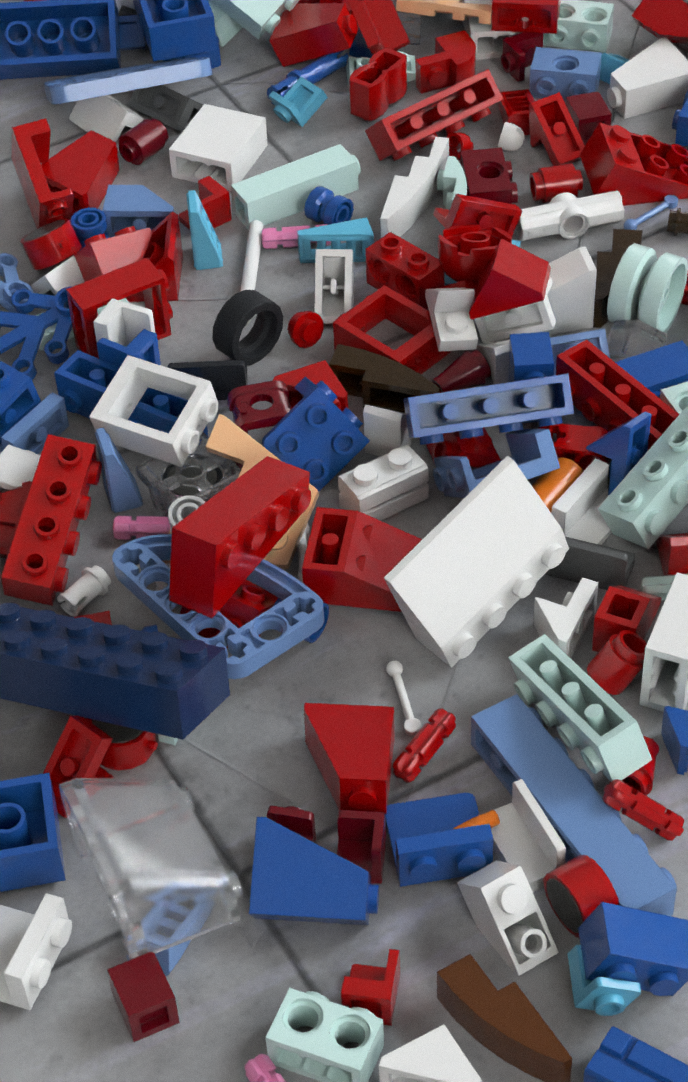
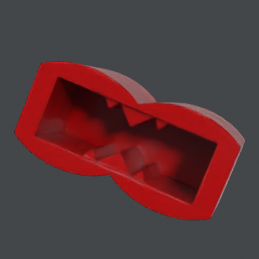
M389 48L382 49L370 58L368 64L359 67L351 74L349 86L352 115L367 121L375 120L387 111L389 104L397 102L406 94V54Z

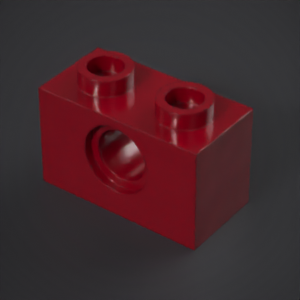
M502 147L461 151L460 165L466 177L467 196L509 204L518 202L517 184L512 182L511 161H505Z

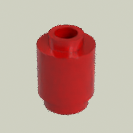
M572 163L538 168L537 172L530 173L529 176L531 196L534 201L541 200L542 203L550 202L561 193L569 192L577 197L578 191L583 189L582 173L580 169L575 170Z
M623 630L619 634L612 635L587 665V674L608 694H621L643 669L647 643L638 634L629 630Z

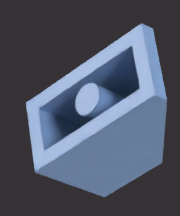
M108 185L102 210L107 219V229L105 231L110 238L115 236V232L130 226H134L136 231L149 227L152 230L174 211V207L144 185Z

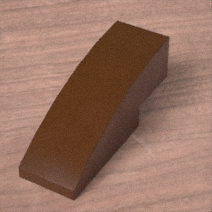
M471 954L437 971V999L455 1021L480 1044L505 1062L544 1082H571L572 1057L515 981L497 990Z

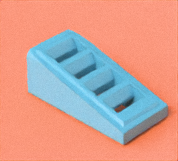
M188 191L186 195L194 268L196 270L220 268L223 266L221 243L196 191Z
M367 217L297 231L300 263H315L316 249H353V262H366L365 249L374 243V234ZM311 241H317L316 249H311ZM326 241H331V246H326Z

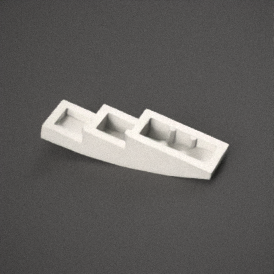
M435 137L429 157L415 156L409 177L394 176L380 218L381 238L389 232L401 237L428 208L438 192L437 178L439 169L445 170L449 156V138Z

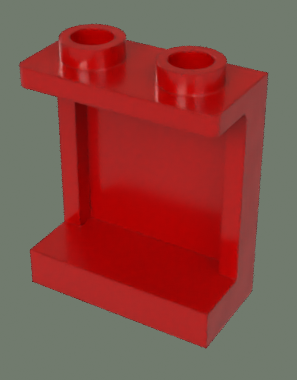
M46 118L12 127L11 159L37 229L59 219L68 218L71 222L74 200L71 188L51 192L40 163L49 161L51 130Z

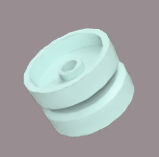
M636 243L630 245L619 262L611 284L607 304L608 321L628 328L638 321L640 331L658 337L665 335L675 319L683 298L688 273L687 259L667 252L657 259L656 251L653 248Z

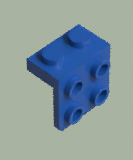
M304 377L294 387L303 398L263 437L262 445L282 462L309 471V483L319 492L370 441L359 430L363 423L347 407L341 411L333 403L337 396L322 380L315 385L307 377Z
M459 793L395 803L387 806L385 821L400 887L469 876L493 862V835L490 824L453 829L479 815L474 795L471 793Z

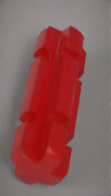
M443 708L435 710L428 719L430 723L424 724L406 746L405 750L407 752H402L393 762V774L397 778H401L406 783L415 780L422 771L419 767L426 766L444 743L442 738H448L456 728V717L453 713L447 712Z
M614 779L605 786L603 801L606 805L616 811H620L622 808L621 813L651 831L655 829L654 832L668 841H673L683 833L684 819L679 814L667 809L636 789L633 790L630 785L619 779Z

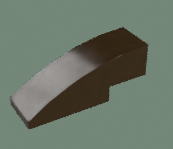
M613 229L612 252H597L593 328H601L608 322V297L616 269L623 254L633 243L642 245L643 230Z
M338 344L329 363L330 368L347 394L363 398V409L366 404L405 414L404 398L439 393V387L409 367L363 349Z

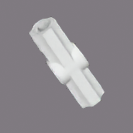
M618 190L577 198L569 192L558 194L549 204L521 209L522 214L515 228V234L519 241L561 234L566 239L579 238L590 227L624 220L625 210L622 196Z

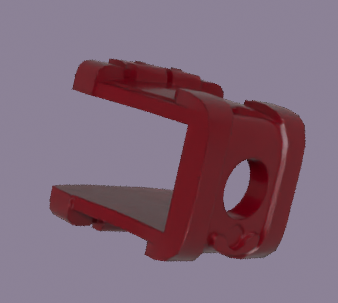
M267 381L232 389L227 396V405L229 411H232L233 423L247 434L249 430L275 426L292 409L290 394L283 381ZM259 401H267L273 404L264 410H257L251 407ZM233 461L236 472L240 474L243 464Z

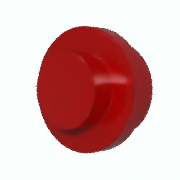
M313 311L298 312L292 316L288 323V334L292 342L301 348H309L315 345L321 338L324 329L322 318Z

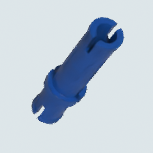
M345 50L324 55L300 70H292L286 75L284 80L268 87V99H270L269 95L272 91L284 97L300 77L315 84L338 69L345 67L349 57L348 53L338 58V55Z

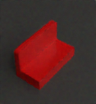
M347 0L372 55L385 48L397 51L410 44L409 37L392 0Z
M455 194L450 210L436 207L433 215L445 229L457 225L474 224L480 225V232L491 233L492 227H496L513 236L522 210L515 204Z

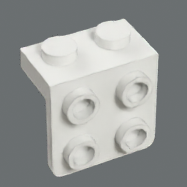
M46 893L35 915L0 905L1 1002L31 1011L41 989L44 988L49 979L54 963L71 935L72 921L68 918L64 898Z

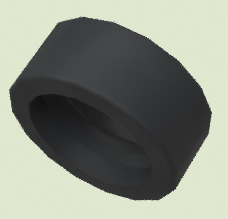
M243 290L234 294L223 305L213 325L212 340L216 349L232 360H243L247 362V365L257 363L271 352L279 340L283 329L284 316L279 305L256 290ZM257 314L250 332L239 341L243 328Z

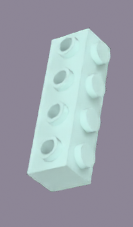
M688 405L598 508L614 535L647 549L653 545L688 504Z
M545 634L508 657L518 679L513 685L521 700L527 706L532 703L535 705L536 711L547 727L550 728L554 725L557 727L561 739L570 750L573 751L576 748L580 750L581 757L594 774L601 771L611 782L614 779L623 780L653 760L637 721Z

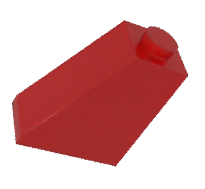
M345 3L296 4L291 11L287 9L283 11L280 17L281 21L275 27L269 42L282 66L286 67L350 49L358 32V25L355 17L349 13Z
M93 130L49 158L48 162L41 164L51 192L68 188L72 189L74 194L72 215L84 208L98 209L106 195L108 185H112L120 171L116 142Z
M305 703V743L338 809L385 812V815H387L395 742L394 707Z

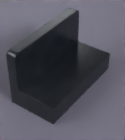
M243 360L168 364L170 369L211 381L217 400H227L228 393L232 389L248 385L247 362Z

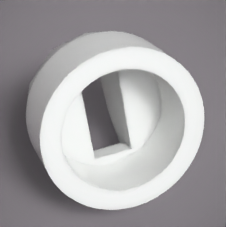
M505 122L498 148L502 147V150L505 151L518 150L523 144L524 132L519 126Z

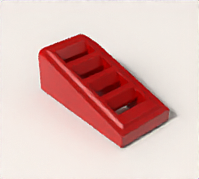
M529 89L500 92L503 100L497 104L503 123L515 124L522 129L524 135H530L528 105L535 102Z

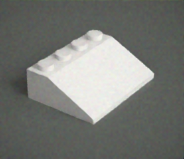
M506 456L384 579L415 638L452 668L460 659L466 658L472 653L477 642L490 629L497 627L504 620L507 611L520 598L527 597L533 591L536 582L549 569L557 567L562 562L569 547L559 523L515 461Z

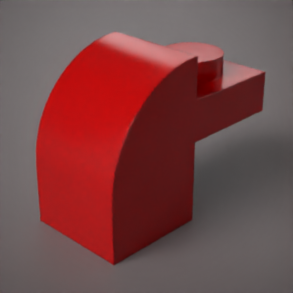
M465 30L436 37L435 54L415 59L416 88L419 92L423 94L453 86L476 75V45Z

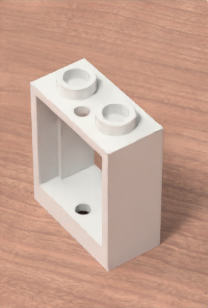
M127 355L89 418L95 431L104 427L115 445L182 467L189 454L194 453L197 449L200 435L208 422H212L216 417L219 403L211 381ZM148 387L188 400L169 434L128 420Z

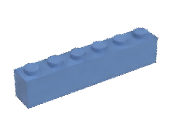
M516 694L471 716V745L511 796L513 782L523 779L563 841L566 848L565 863L580 854L587 855L595 860L608 876L616 891L620 906L673 916L677 886L671 873L666 868H660L649 855L643 839L636 833L632 834L621 821L619 812L604 803L603 798L596 791L590 775L584 769L577 768L569 758L563 742L549 734L543 726L540 715L533 707L528 708Z

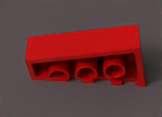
M267 456L173 526L169 601L213 619L300 515L308 508L311 501V491L309 490L310 472Z

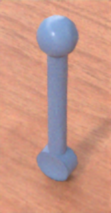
M674 195L665 196L663 203L636 219H627L623 225L624 229L636 230L639 224L666 208H676L678 197Z

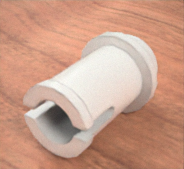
M94 565L92 568H84L81 571L82 577L57 597L58 602L62 603L60 606L66 613L76 617L96 596H104L108 592L111 579L101 567Z

